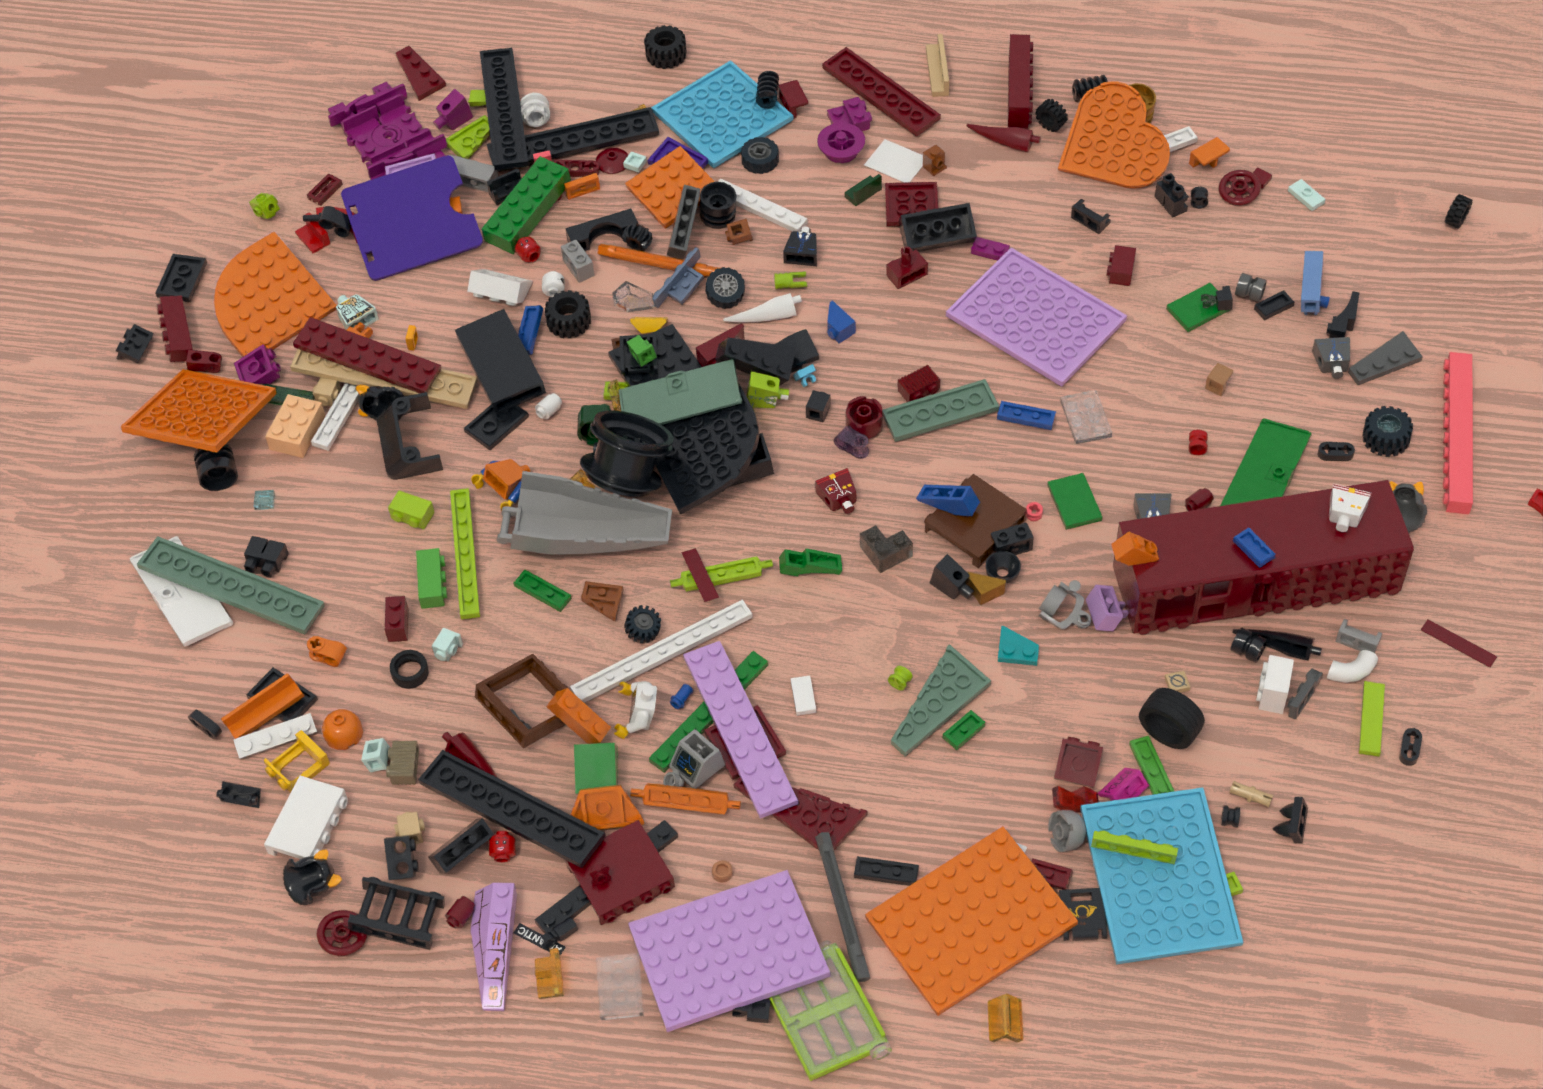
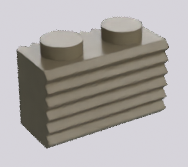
M417 740L392 741V748L388 749V758L391 762L386 767V776L390 777L393 785L416 784L419 757Z

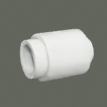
M554 393L547 395L535 406L537 416L541 419H549L560 409L562 400Z

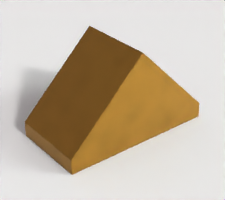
M968 572L970 578L967 585L975 590L973 595L980 605L1005 593L1006 580Z

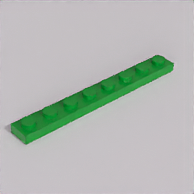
M752 651L734 670L744 690L768 666V661ZM705 702L649 757L651 764L665 773L670 768L669 765L679 741L694 729L702 735L704 730L714 722Z

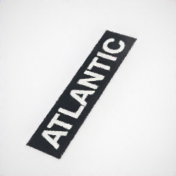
M521 923L513 932L517 936L558 957L566 948L556 942L552 948L547 950L542 943L544 942L541 938L542 934Z

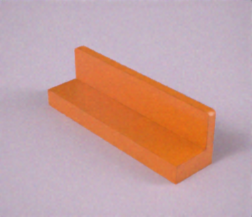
M286 673L222 717L221 720L236 739L251 734L302 699L304 694L292 677Z

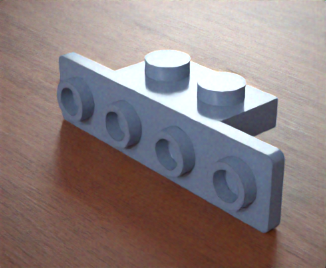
M698 248L687 254L684 262L679 264L673 275L665 280L663 287L654 293L652 300L656 308H659L668 296L683 305L704 280L702 274L692 269L701 258Z

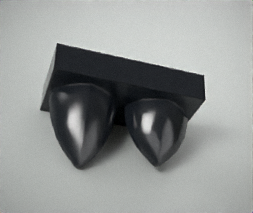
M1295 797L1294 803L1288 804L1280 810V813L1291 819V821L1280 823L1273 827V830L1279 835L1291 837L1294 843H1303L1308 806L1303 797Z

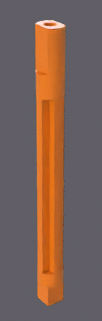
M600 244L598 246L599 255L674 271L679 264L684 262L682 259L613 245ZM696 263L692 267V269L704 277H709L710 273L718 268L702 263Z

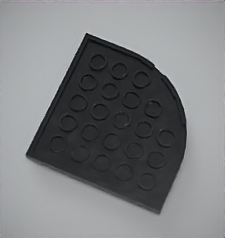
M740 384L739 389L743 400L741 404L662 424L673 435V449L670 454L657 457L655 465L680 514L713 498L731 486L744 473L754 457L759 442V423Z

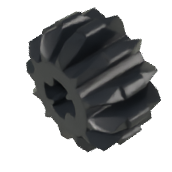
M630 223L622 235L623 241L627 243L626 245L638 251H645L651 245L653 239L649 229L638 223Z

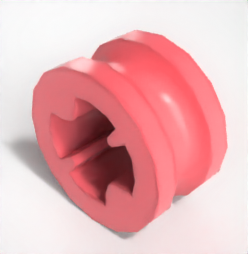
M1031 502L1026 506V518L1028 520L1038 521L1042 518L1043 507L1041 504Z

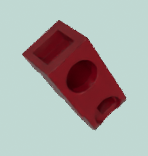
M188 350L187 370L195 372L207 371L210 373H218L220 371L222 356L219 353Z

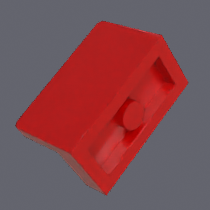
M318 221L306 222L305 226L295 231L299 239L312 253L331 244L328 232L319 225Z

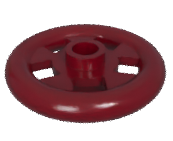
M1234 170L1223 176L1218 189L1220 196L1225 202L1241 206L1251 203L1258 197L1261 183L1258 177L1250 171ZM1227 182L1232 183L1231 188L1226 187ZM1253 182L1254 187L1249 188L1248 183ZM1231 192L1236 195L1234 198L1229 196ZM1246 193L1249 194V196L1245 198L1242 197V195Z
M338 910L329 913L320 921L316 936L319 945L324 951L334 956H347L357 952L364 945L367 935L348 929L350 914L357 915V913L349 910ZM343 919V922L334 925V920ZM325 930H332V936L325 937ZM341 932L346 933L343 936L338 935ZM352 936L356 937L357 940L353 944L348 942ZM334 941L342 943L341 948L332 946Z

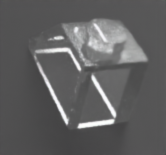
M625 281L612 292L614 306L626 312L648 310L655 307L652 300L653 293L628 281Z

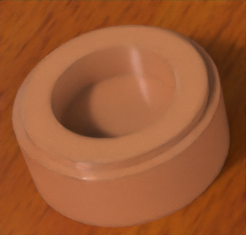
M722 860L713 865L712 876L717 882H727L732 878L733 869L729 862Z

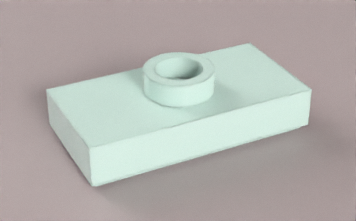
M1302 179L1288 187V192L1311 211L1325 204L1326 199Z

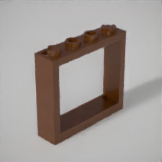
M534 654L477 683L475 687V698L523 749L566 725L554 715L537 726L528 729L494 694L497 690L529 673L553 696L557 691L568 688Z

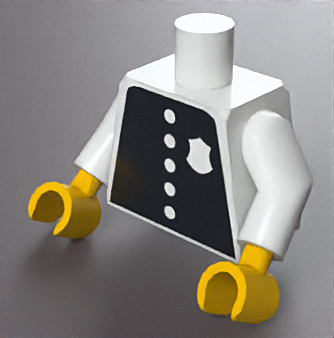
M622 681L619 684L623 686V689L618 691L619 693L626 696L632 694L629 724L626 727L616 724L614 727L617 730L614 735L621 739H624L628 732L633 733L641 729L649 730L655 711L657 687L652 686L647 681L632 684Z

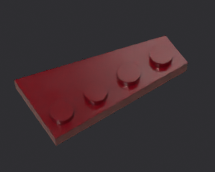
M410 46L395 53L418 101L446 87L445 80Z

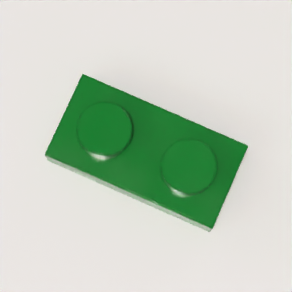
M970 710L944 732L942 738L955 750H958L982 730L986 722Z

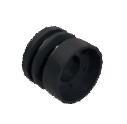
M716 181L705 185L701 190L699 216L706 226L715 229L726 228V224L733 223L735 220L737 194L731 185Z
M225 444L218 452H210L203 449L195 451L194 461L201 487L209 491H220L231 487L237 482L238 473L232 448L228 444Z

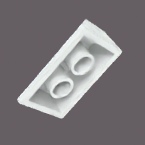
M487 269L472 270L467 292L473 293L475 297L483 298V296H488L491 301L500 302V300H504L506 304L516 306L517 303H523L533 281Z

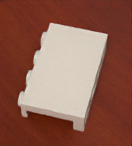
M299 776L264 843L268 854L276 856L277 852L302 859L314 856L318 851L322 850L324 845L330 840L333 827L339 822V815L342 809H345L347 806L348 798L345 790Z

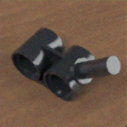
M332 206L323 207L322 213L316 215H303L304 222L319 221V225L324 229L335 227L334 232L340 237H348L352 225L348 215Z

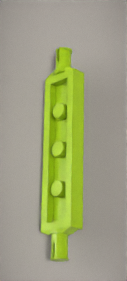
M756 556L705 568L713 585L716 586L759 577L762 574V569L773 567L772 559L760 561ZM690 570L681 572V578L670 580L671 588L683 586L686 592L698 589Z

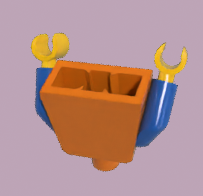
M512 459L491 461L480 471V475L474 474L471 477V481L477 489H480L484 485V480L504 500L509 499L508 502L501 503L500 509L502 511L503 507H512V504H516L519 500L522 472H530V468L528 465L519 466Z

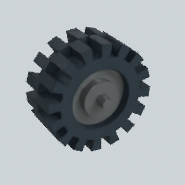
M639 605L638 609L634 607L633 610L629 611L624 628H626V634L629 633L628 637L630 639L634 637V642H637V639H639L642 644L644 640H646V643H649L650 639L653 641L658 635L661 627V618H659L658 612L654 613V608L648 610L649 606L646 605L645 609H643V605Z

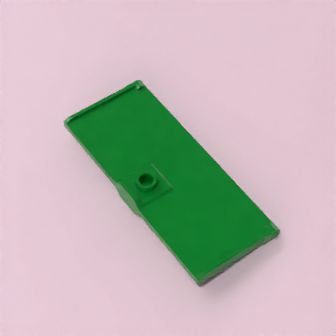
M1263 418L1220 506L1283 496L1286 488L1289 487L1294 471L1312 433Z

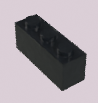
M483 818L476 819L429 855L428 858L439 873H447L488 841L494 833Z

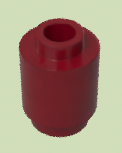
M1203 488L1186 498L1185 507L1187 511L1205 509L1211 505L1214 500L1212 492L1207 488Z
M461 896L446 913V922L453 928H462L474 912V902L465 896Z

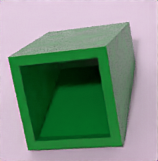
M615 743L574 744L576 795H578L580 789L618 785V746Z

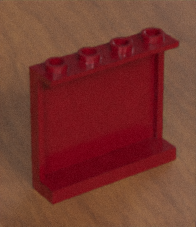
M639 820L606 836L583 868L565 860L569 872L573 873L596 912L600 925L613 922L618 916L632 912L641 904L650 903L655 897L667 894L675 887L674 877ZM598 864L608 866L611 879L602 884L592 885V877L589 875L592 867Z

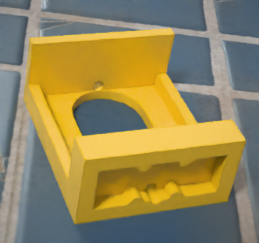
M302 730L295 734L297 742L271 763L266 758L264 759L266 765L264 770L271 778L275 777L278 780V785L284 791L287 789L290 793L299 776L312 779L330 764L327 754ZM306 751L316 763L296 779L289 781L281 774V770Z

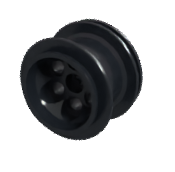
M616 410L597 413L590 425L591 432L599 439L596 451L583 455L580 459V465L585 471L587 478L607 491L625 496H645L659 489L662 485V480L653 469L657 457H663L672 452L674 438L671 432L659 423L637 414Z

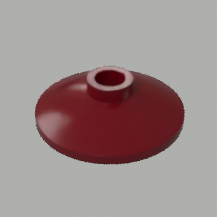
M607 148L601 151L596 157L600 171L607 174H617L624 171L626 168H624L623 163L628 157V153L620 148Z

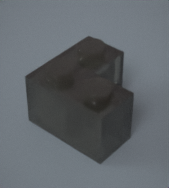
M876 525L860 533V547L880 573L913 557V543L903 530L888 538L883 535Z

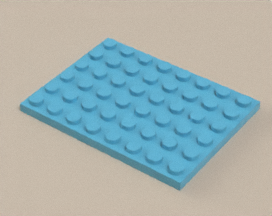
M1203 787L1081 805L1080 810L1086 825V836L1098 888H1100L1116 965L1243 945L1244 942ZM1094 831H1107L1118 836L1127 835L1137 840L1147 839L1156 844H1170L1178 848L1175 864L1091 847Z

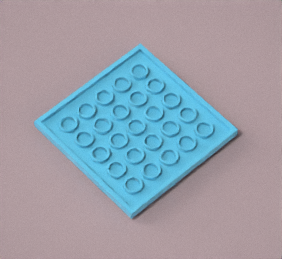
M731 60L651 107L652 112L694 151L707 157L708 164L713 168L740 153L742 146L749 139H754L755 137L765 138L793 121V114L778 101H776L773 108L760 107L756 103L757 83Z

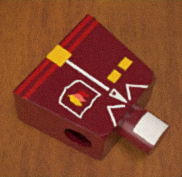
M848 468L815 481L816 494L831 511L843 509L845 514H850L854 511L855 507L853 504L857 501V495Z

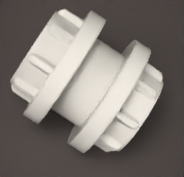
M533 92L521 99L522 120L526 125L540 127L548 122L550 118L549 101L544 95Z

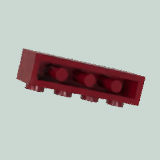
M182 295L160 297V304H157V314L161 315L159 324L160 328L164 329L162 331V340L166 342L165 355H169L170 362L186 361L188 350H193Z

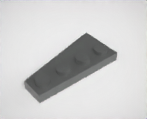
M1402 331L1351 366L1348 373L1357 385H1361L1421 362L1423 356L1405 332Z

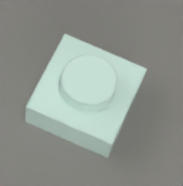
M630 152L623 165L624 168L639 173L647 159L646 156Z

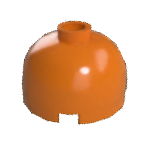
M338 709L327 715L322 724V733L324 740L331 748L346 750L349 749L348 746L359 743L363 735V727L359 717L354 712L347 709Z

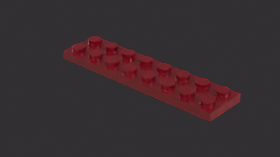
M847 47L822 63V68L916 137L941 119V114Z
M312 317L308 319L293 342L294 348L419 394L429 391L441 371L440 364Z

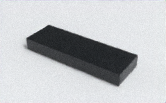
M857 856L854 878L910 886L917 881L919 865Z

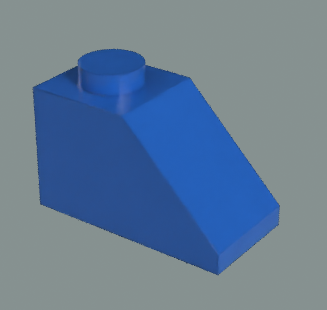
M833 300L830 302L827 333L831 339L836 340L840 344L856 333V321Z

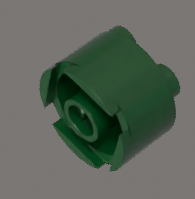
M583 405L577 419V436L579 440L586 441L587 445L594 446V443L599 441L591 432L590 425L597 413L610 410L609 405Z

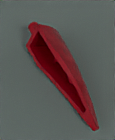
M974 124L966 125L974 132L991 141L1023 152H1029L1032 142L1040 143L1041 137L1035 136L1033 131L1028 129L988 127Z
M445 732L442 735V738L447 742L446 752L497 777L484 755L465 733L461 732L453 737L449 732Z

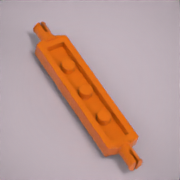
M647 783L643 790L631 788L630 794L631 797L643 798L644 805L724 815L728 808L740 810L741 801L729 800L727 792Z

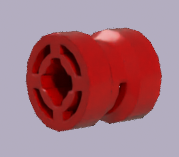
M1196 429L1189 433L1190 443L1188 450L1191 454L1200 456L1207 452L1208 445L1206 442L1208 434L1206 431Z

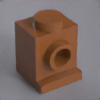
M934 145L923 152V167L932 176L947 169L945 165V152L938 145Z
M747 218L726 224L728 231H725L727 240L732 242V245L748 240L753 241Z

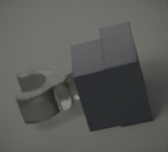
M1222 286V290L1216 291L1215 296L1209 294L1201 295V301H1206L1203 302V308H1209L1216 303L1218 311L1232 310L1233 298L1230 286Z

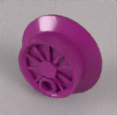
M834 123L825 127L819 133L817 144L830 161L847 163L855 159L863 149L865 136L861 129L855 125Z

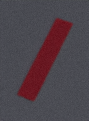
M694 548L681 552L704 602L719 598L697 549Z
M1429 619L1421 628V631L1488 667H1491L1497 659L1496 655Z

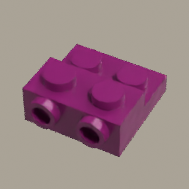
M859 97L844 100L843 106L827 110V116L831 124L849 123L857 126L861 131L870 129L871 113L866 112L865 101H861Z
M261 345L234 362L239 380L254 384L262 383L267 386L280 378L279 372L281 367L274 360L277 358L275 352L271 348L268 349L265 345Z

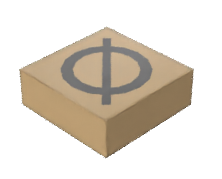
M1185 671L1165 674V681L1169 689H1174L1180 693L1190 691V684Z

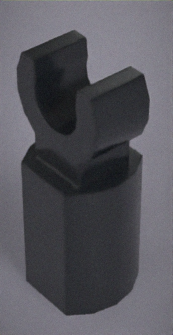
M568 917L553 927V931L542 935L541 938L544 941L542 943L547 950L552 948L557 941L561 942L578 931L576 923L571 917Z

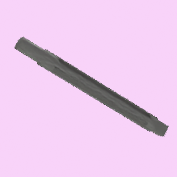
M821 832L815 838L840 921L853 973L857 982H865L870 979V974L858 938L830 834Z

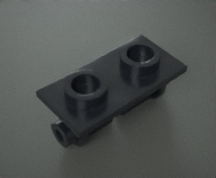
M222 781L221 790L218 789L216 797L223 802L255 808L260 806L261 788Z

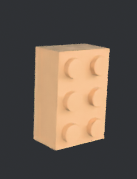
M288 394L265 436L269 449L304 458L311 440L325 418L322 402Z

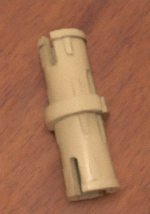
M1233 781L1229 792L1230 794L1247 799V802L1251 803L1253 801L1268 808L1273 798L1272 794L1270 795L1257 790L1254 786L1248 787L1236 781Z

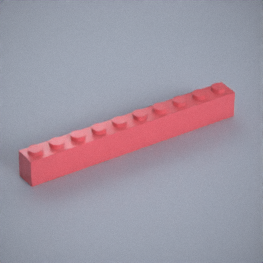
M1450 352L1448 359H1445L1443 364V370H1446L1443 378V384L1446 385L1443 392V399H1446L1443 406V414H1446L1443 420V428H1446V432L1443 435V443H1446V447L1443 450V458H1446V462L1443 464V473L1446 474V477L1443 479V489H1446V493L1443 494V504H1446V512L1469 514L1473 505L1472 354Z

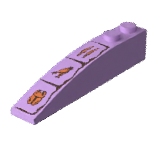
M492 883L475 892L471 936L482 1009L484 1011H504L517 901L514 883Z

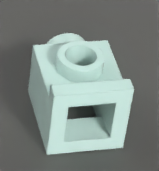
M443 628L432 644L434 656L441 661H449L451 656L456 654L458 647L463 645L461 635Z
M384 738L365 741L361 761L370 772L386 770L390 746Z

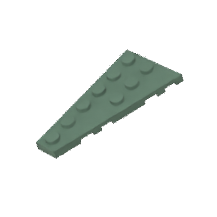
M949 644L943 657L938 661L937 667L930 674L918 694L914 705L909 709L908 715L901 722L892 737L891 744L904 756L908 755L991 685V680Z

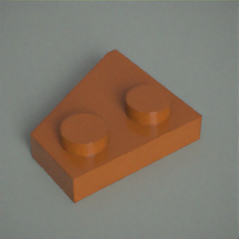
M585 581L581 599L588 606L612 621H616L624 589L623 586Z

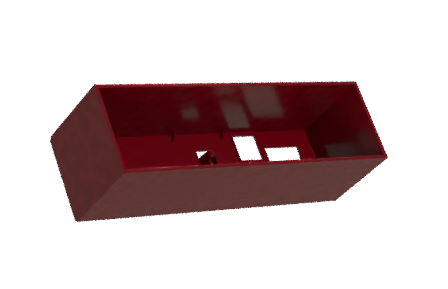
M1389 480L1345 486L1371 493L1368 506L1358 526H1349L1346 532L1338 531L1336 529L1337 523L1329 520L1332 489L1119 522L1117 539L1127 532L1139 535L1156 544L1159 560L1155 562L1128 566L1117 561L1114 555L1113 569L1123 602L1126 604L1125 610H1128L1129 613L1127 616L1132 633L1146 635L1153 630L1165 632L1172 627L1184 629L1191 624L1253 614L1259 617L1266 612L1273 611L1277 614L1285 609L1300 610L1304 606L1312 605V607H1319L1323 603L1328 602L1338 604L1342 600L1347 599L1357 601L1361 597L1366 596L1376 598L1380 594L1385 593L1389 595L1397 594L1402 589L1414 546ZM1247 528H1250L1276 554L1274 559L1260 568L1233 542V538Z

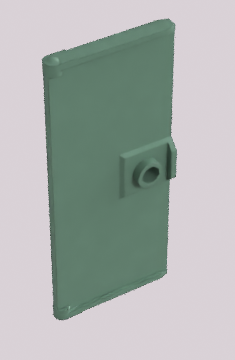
M733 359L686 372L677 371L668 374L664 378L619 389L621 411L646 417L660 425L738 405L743 401Z

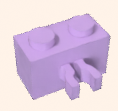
M1095 585L1085 599L1096 630L1114 631L1122 618H1126L1129 614L1128 610H1122L1126 604L1123 601L1118 602L1113 586Z

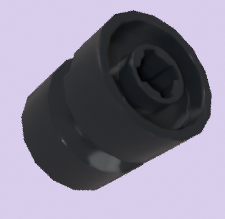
M1242 627L1236 634L1230 650L1239 655L1245 654L1247 659L1256 663L1264 652L1268 640L1259 635L1254 637L1251 631Z

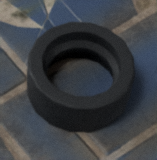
M416 650L401 651L392 658L390 663L392 679L401 688H416L424 683L429 674L425 657ZM406 662H417L421 666L420 670L413 676L405 677L398 674L399 667Z

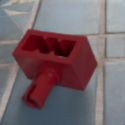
M905 246L904 249L901 248L900 258L886 264V276L897 289L928 275V262L917 250L912 251L908 246Z

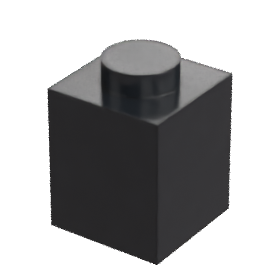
M813 390L806 405V418L824 422L831 407V395Z

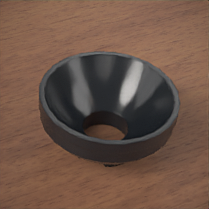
M999 551L987 558L985 569L988 576L1006 580V583H1009L1018 577L1021 563L1013 553ZM1004 569L1008 572V575L999 576L997 571Z

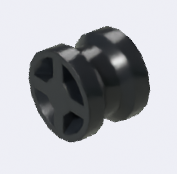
M1195 187L1191 190L1192 207L1201 209L1208 205V190L1206 188Z
M1223 805L1221 826L1229 824L1238 828L1240 807L1229 808L1228 805Z

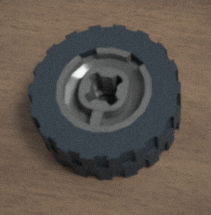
M764 137L749 139L741 148L742 165L749 172L755 174L768 173L774 170L779 163L777 144L773 140Z

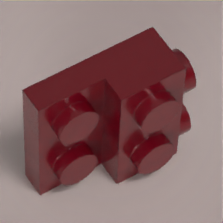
M1075 737L1063 738L1054 779L1095 788L1103 747H1100V743L1088 741L1086 744L1079 742L1080 739Z

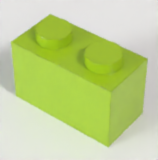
M398 490L388 506L390 517L394 521L409 524L413 528L425 529L435 513L432 501Z

